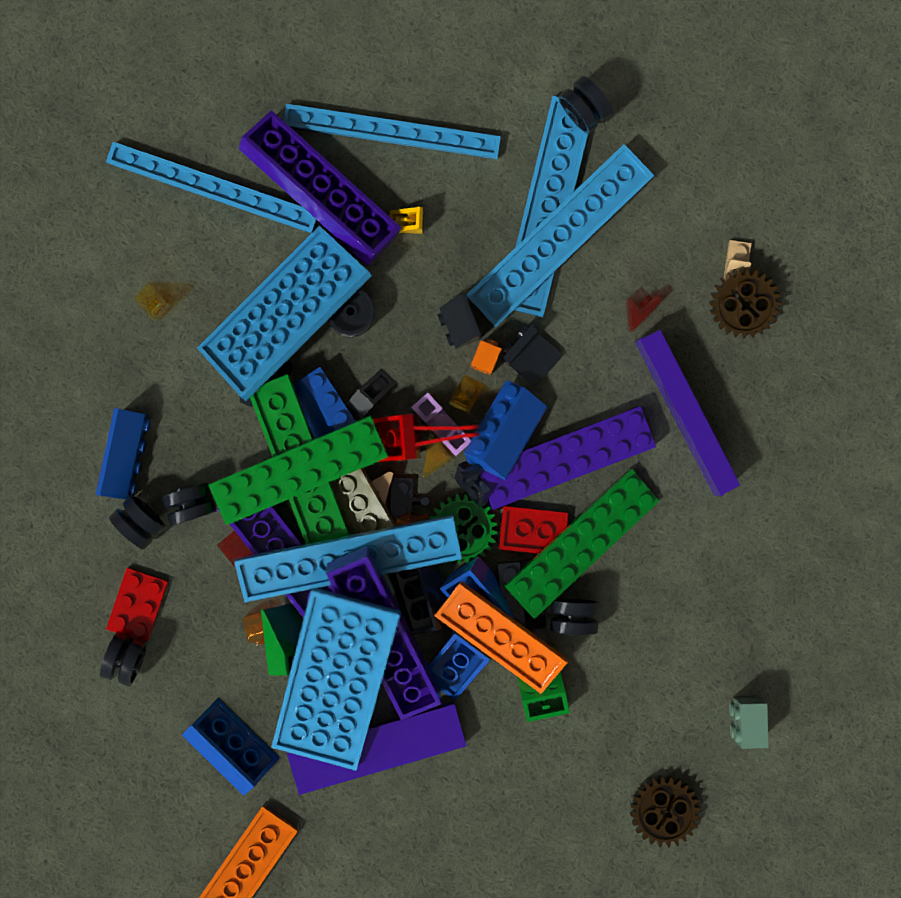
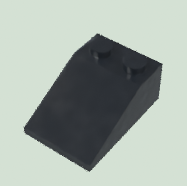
M464 293L439 308L441 313L437 314L441 326L446 325L449 333L445 335L450 346L454 345L455 349L480 340L481 333Z

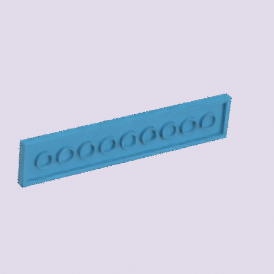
M552 96L516 247L559 207L575 189L588 134L580 130L569 118L557 96ZM554 272L514 311L543 318Z
M623 144L467 293L466 297L497 327L650 181L654 175Z
M453 515L235 558L234 563L244 602L331 585L326 575L327 563L367 546L382 575L462 559Z

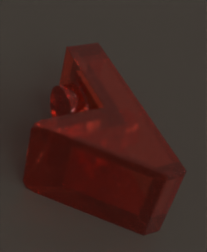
M657 294L652 298L648 295L640 303L642 306L640 309L631 299L627 298V330L630 333L633 332L663 299Z

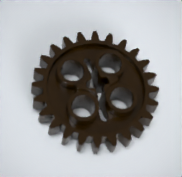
M745 267L742 274L738 268L734 276L728 272L729 279L725 280L721 277L720 280L723 284L721 286L715 284L714 286L718 292L711 293L715 300L709 301V304L715 308L711 309L710 313L713 315L717 314L713 318L714 322L721 321L718 325L719 329L726 327L725 333L728 335L733 331L735 338L739 333H741L743 339L746 338L747 333H750L754 338L755 331L757 330L760 334H763L762 327L765 326L770 329L768 322H776L773 314H780V311L775 308L782 305L779 300H776L781 294L774 292L778 286L776 284L770 285L773 279L771 277L765 279V272L760 273L758 276V270L755 268L751 274L747 267ZM744 284H751V289L748 292H741V287ZM733 289L745 301H748L750 306L759 314L758 317H755L745 305H742L741 301L731 292ZM728 299H734L735 304L732 307L726 308L724 306ZM759 299H766L763 307H756V302ZM743 314H749L750 318L747 322H739Z
M660 775L659 782L652 777V784L649 785L644 781L646 788L643 790L638 787L640 795L632 796L636 803H630L631 808L635 809L629 812L631 817H635L631 822L633 826L639 825L635 829L637 834L643 832L642 839L645 840L649 837L651 845L657 840L659 847L665 842L667 847L670 848L671 841H674L678 846V839L681 838L683 841H687L686 833L693 836L690 830L691 827L698 828L694 820L701 819L695 813L701 811V808L695 805L699 802V799L692 797L695 794L693 789L687 791L689 788L687 783L681 786L679 778L674 783L672 776H669L668 780L665 781L664 777ZM661 792L665 794V798L662 801H655L656 794ZM678 802L685 803L684 808L681 810H675L674 807ZM668 808V810L670 811L669 814L665 813L663 815L661 813V810H666ZM648 813H656L654 820L647 821L645 819ZM660 821H661L660 828L657 829L656 826H657V825L660 823ZM668 822L676 823L672 830L665 829Z

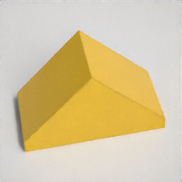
M423 207L390 210L389 217L401 227L399 233H423Z

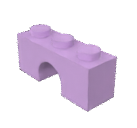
M429 393L412 406L428 426L458 427ZM432 430L439 438L465 434L462 430ZM465 437L444 441L443 443L456 456L468 446L471 440Z

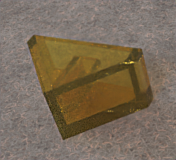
M149 283L133 298L149 317L156 321H159L173 306Z
M464 375L449 405L469 414L483 384Z
M430 433L429 440L437 439L434 434ZM440 442L428 444L423 477H428L452 460Z

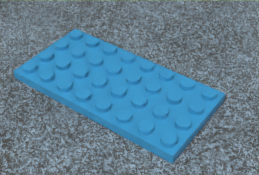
M318 226L197 349L238 395L247 401L372 275L325 230Z
M312 588L271 748L357 770L400 611Z

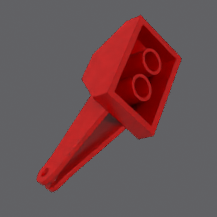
M416 414L373 418L389 456L378 462L421 458L420 450L423 445L479 436V433H471L419 442L418 430L478 429L479 426H419Z

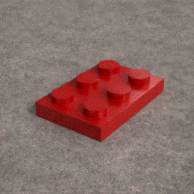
M503 506L499 549L529 553L541 552L567 527L568 513Z
M127 567L106 630L115 633L120 631L128 634L130 638H140L148 643L169 581Z

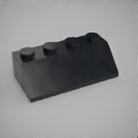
M532 559L497 562L499 587L514 616L513 619L547 643L545 609L535 619L531 618L504 587Z
M437 564L389 573L396 590L395 594L401 613L412 635L438 631L448 626L435 617L436 612L447 599V596L440 590L443 581Z

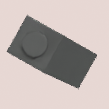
M380 369L356 391L346 404L360 418H363L396 383Z

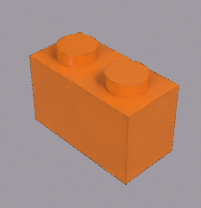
M486 339L485 342L480 341L470 367L491 375L501 348L497 347L498 343L490 339Z

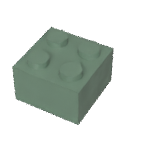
M733 697V703L729 704L730 716H733V725H730V737L734 738V741L742 749L769 748L767 703L760 697Z

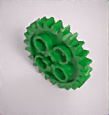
M456 494L455 501H452L450 497H447L448 504L441 501V510L434 508L437 516H430L429 518L434 519L453 515L457 532L459 524L464 526L473 517L477 516L478 520L467 527V534L460 533L457 537L467 541V547L464 550H460L461 557L465 559L466 563L470 562L471 557L473 559L477 558L478 554L485 557L483 550H492L488 543L496 542L491 535L498 534L497 531L492 530V527L498 525L497 522H491L495 514H487L490 507L480 508L475 501L468 500L467 494L464 495L463 500H460L459 495ZM461 508L470 510V517L468 519L462 520L458 517V511ZM481 525L484 528V533L478 537L474 536L471 531L473 526ZM462 559L457 560L458 564L461 563Z

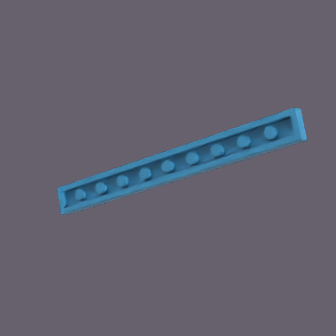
M286 104L283 119L287 125L294 129L490 159L498 158L501 136L292 104Z
M116 142L112 143L106 163L308 233L313 232L317 221L302 206Z

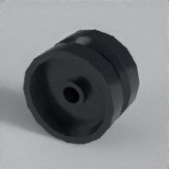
M581 76L574 82V90L566 89L558 96V99L574 124L584 133L589 134L598 126L597 120L605 121L613 114V110L597 85L586 76Z
M358 289L328 319L329 325L334 332L342 337L354 338L363 335L373 324L375 314L373 302L366 292ZM349 309L351 311L354 309L355 312L349 316L346 310Z
M208 482L196 486L183 487L175 490L174 493L161 497L165 508L169 509L176 506L180 508L169 513L168 519L171 526L217 512L214 501L199 502V499L207 497L211 493Z
M130 495L123 502L125 510L116 509L109 517L113 526L128 541L143 550L152 542L150 534L159 535L166 528L163 520L146 503L134 495Z
M559 598L552 602L551 611L565 616L552 618L550 631L569 635L598 634V621L588 618L589 616L599 614L598 601Z
M117 631L103 658L100 677L112 680L118 674L119 684L130 687L142 666L147 650V641L135 638L130 643L128 634Z

